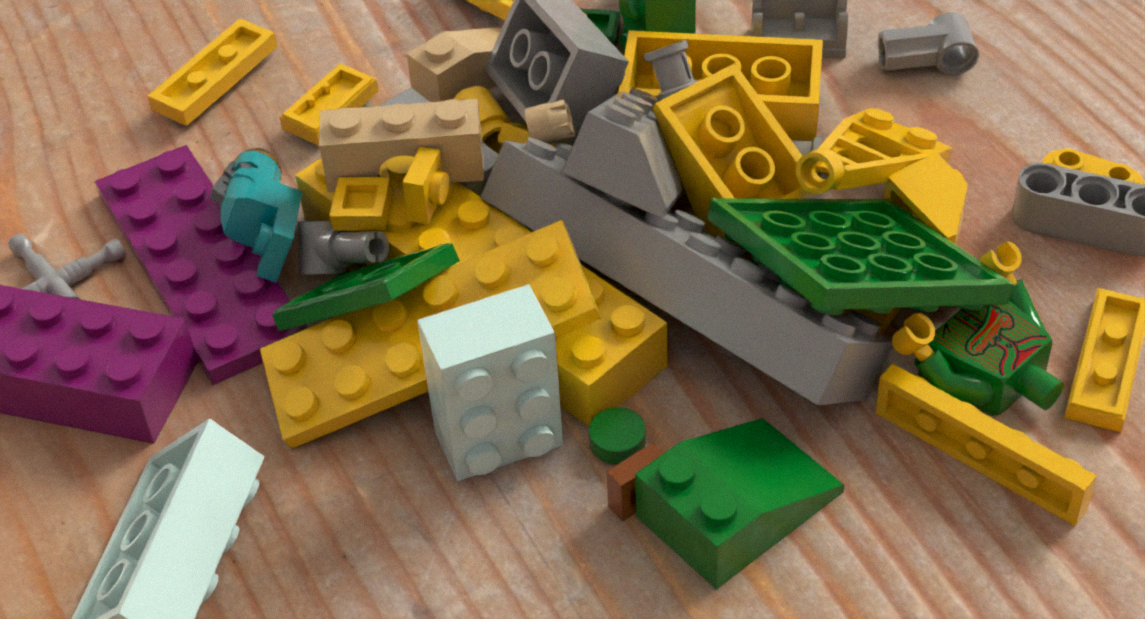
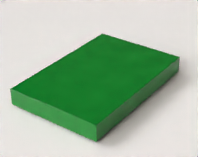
M447 242L341 273L275 309L272 316L278 330L283 331L393 301L460 260L453 243L448 244Z

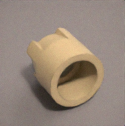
M564 99L525 108V119L530 138L538 139L547 144H553L575 137L571 111Z

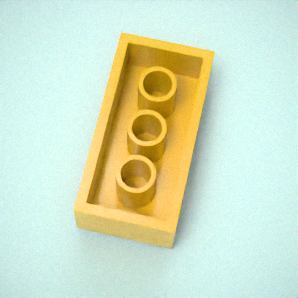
M629 30L624 55L629 63L625 69V76L622 84L619 86L618 93L624 91L629 94L631 88H636L658 98L657 95L661 90L652 63L646 62L643 54L687 40L689 47L685 50L694 80L700 81L735 63L791 140L813 141L815 136H817L823 40Z

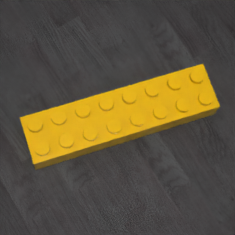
M396 156L385 161L380 167V177H390L393 188L386 230L380 231L386 235L389 242V253L384 261L448 242V244L453 243L460 260L454 264L457 265L532 233L531 230L481 199L479 195L459 182L449 183L446 201L444 204H437L429 224L408 221L402 182L414 157ZM320 158L295 175L298 190L302 191L301 205L304 219L307 221H330L329 215L335 192H328L322 158ZM581 265L601 319L556 337L555 341L560 406L589 427L590 422L599 412L621 406L668 367L667 322Z

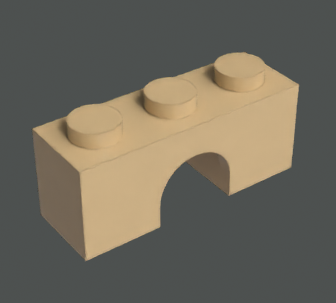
M451 99L440 102L399 103L387 106L340 108L320 111L319 148L328 192H335L338 177H380V167L385 161L396 156L415 157L419 147L440 150L442 170L448 173L449 183L484 180L483 143L478 99Z

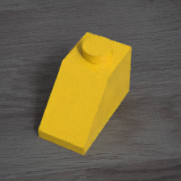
M938 153L903 167L890 175L888 182H885L883 199H889L957 245L968 192V183L958 170L953 169Z

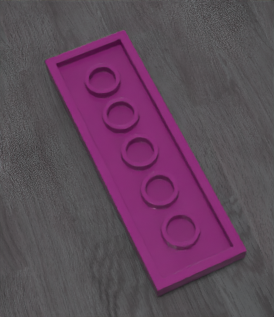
M187 145L164 152L157 157L119 170L114 174L95 181L100 198L170 315L186 319L198 362L212 385L262 364L263 359L260 348L308 328L305 324L283 331L278 330L272 314L275 312V309L290 302L278 282L256 276L260 256L252 253L253 247L238 243L224 234L221 223V205L210 197L214 185Z

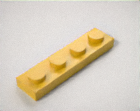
M893 363L880 376L875 414L1073 526H1076L1087 513L1097 475L1084 469L1076 461L1062 457L1031 440L1023 432L1011 429L980 412L972 404L958 400L931 385L921 376L913 375Z

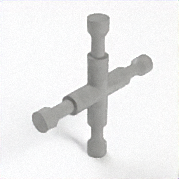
M16 234L8 243L10 250L17 257H22L26 261L25 266L36 279L34 283L22 289L75 299L80 298L70 288L71 285L92 275V270L102 264L116 262L126 257L123 246L118 239H114L106 243L102 250L86 259L82 256L55 270L43 255L36 254L33 251V244L26 235Z

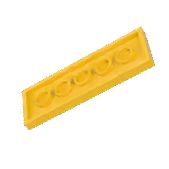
M563 220L447 268L393 301L335 316L260 348L283 441L291 449L428 392L417 322L419 319L528 284L555 332V338L601 319Z

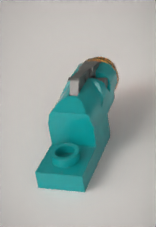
M252 148L243 151L234 161L230 162L222 176L213 186L210 197L221 205V223L224 234L238 243L253 247L252 253L260 256L256 276L277 282L294 238L302 191L281 184V165L271 152L262 148Z

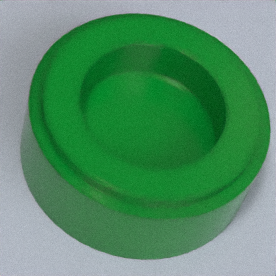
M621 407L609 408L599 412L589 425L591 451L597 458L606 463H621L645 448L646 426L643 419L636 412Z

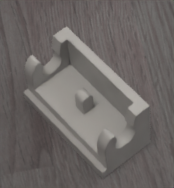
M752 0L751 36L823 40L822 58H846L848 31L847 0Z

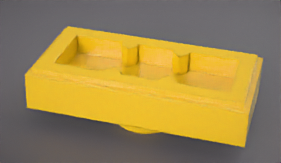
M339 63L279 116L282 129L319 146L320 111L340 108H361L379 92L377 79Z

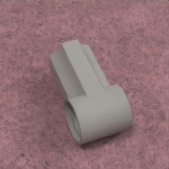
M948 12L934 18L928 26L882 30V32H878L877 46L882 72L937 66L944 74L960 75L971 70L979 59V50L968 22L963 15Z

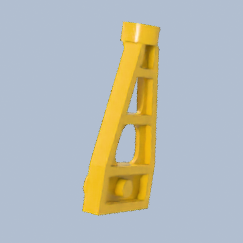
M867 108L862 112L844 118L818 149L803 155L796 165V177L800 186L811 194H822L831 189L837 191L888 182L890 175L901 168L936 153L948 162L952 147L937 141V135L927 129L919 127L907 128L894 122V117L890 113L880 109ZM821 172L828 175V178L822 179L818 174Z

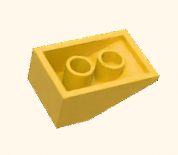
M735 63L655 103L652 109L696 217L705 223V230L716 238L718 234L725 235L726 233L707 219L711 198L814 199L817 195L805 191L800 186L796 177V165L802 154Z

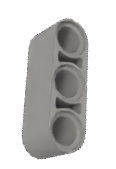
M1045 163L1030 164L1021 170L1012 210V218L1019 227L1030 232L1135 256H1145V185Z

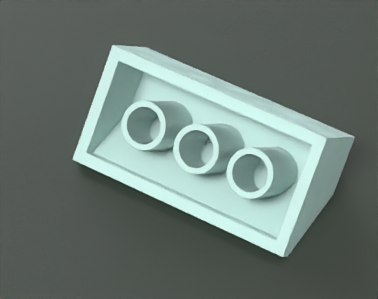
M210 418L150 456L72 619H195L200 605L210 597L218 583L219 575L215 571L222 555L231 548L237 539L240 529L236 522L242 508L252 500L258 490L259 480L256 479V476L265 456Z

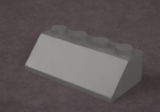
M631 88L629 94L621 91L587 112L562 173L660 218L666 215L685 191L652 109L655 103L659 102L658 98L642 90Z

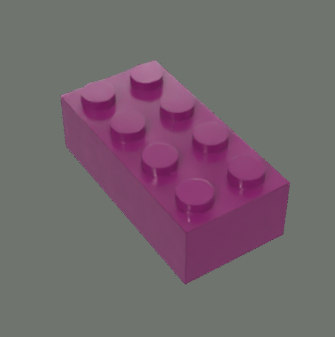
M0 285V413L154 444L198 363L186 319Z

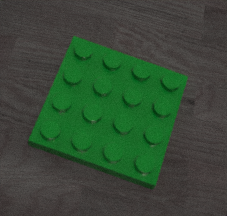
M711 198L707 219L725 232V237L728 240L741 245L751 253L752 259L755 262L767 266L781 278L782 284L797 290L810 301V306L819 312L840 315L844 313L845 309H866L875 313H889L892 308L902 307L934 312L938 309V306H958L967 310H981L983 305L1008 304L1013 288L1012 282L889 199Z

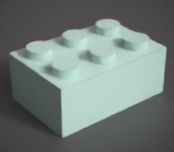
M529 284L417 320L434 430L457 482L475 475L488 474L496 468L528 457L541 456L552 449L563 446L555 332Z

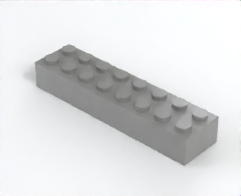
M528 138L526 144L504 141L481 194V199L533 231L563 220L579 259L816 405L866 400L893 347L892 340L878 332L881 325L877 321L856 311H850L849 314L830 315L813 309L807 298L797 290L782 284L781 278L771 269L744 255L746 249L741 245L728 240L725 235L718 234L715 238L703 231L705 223L689 213L676 210L675 213L668 211L663 218H660L562 173L573 147L569 144L557 142L554 148L534 138Z

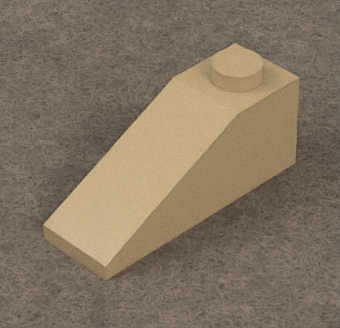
M502 27L444 31L408 52L406 55L411 88L429 102H440L454 99L455 95L465 88L482 86L490 90L497 86L484 68Z

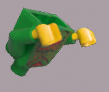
M1007 241L997 247V256L993 250H990L981 257L980 261L1013 283L1008 304L983 305L981 310L961 308L936 330L929 317L922 313H914L904 320V326L897 330L892 337V345L898 353L903 355H912L914 353L916 356L914 364L919 370L918 376H921L931 385L958 400L970 403L991 415H1001L1021 396L1041 409L1048 410L1057 401L1064 388V383L1046 371L1053 341L1033 305L1023 280H1016L1013 272L1020 267L1022 255L1014 243Z

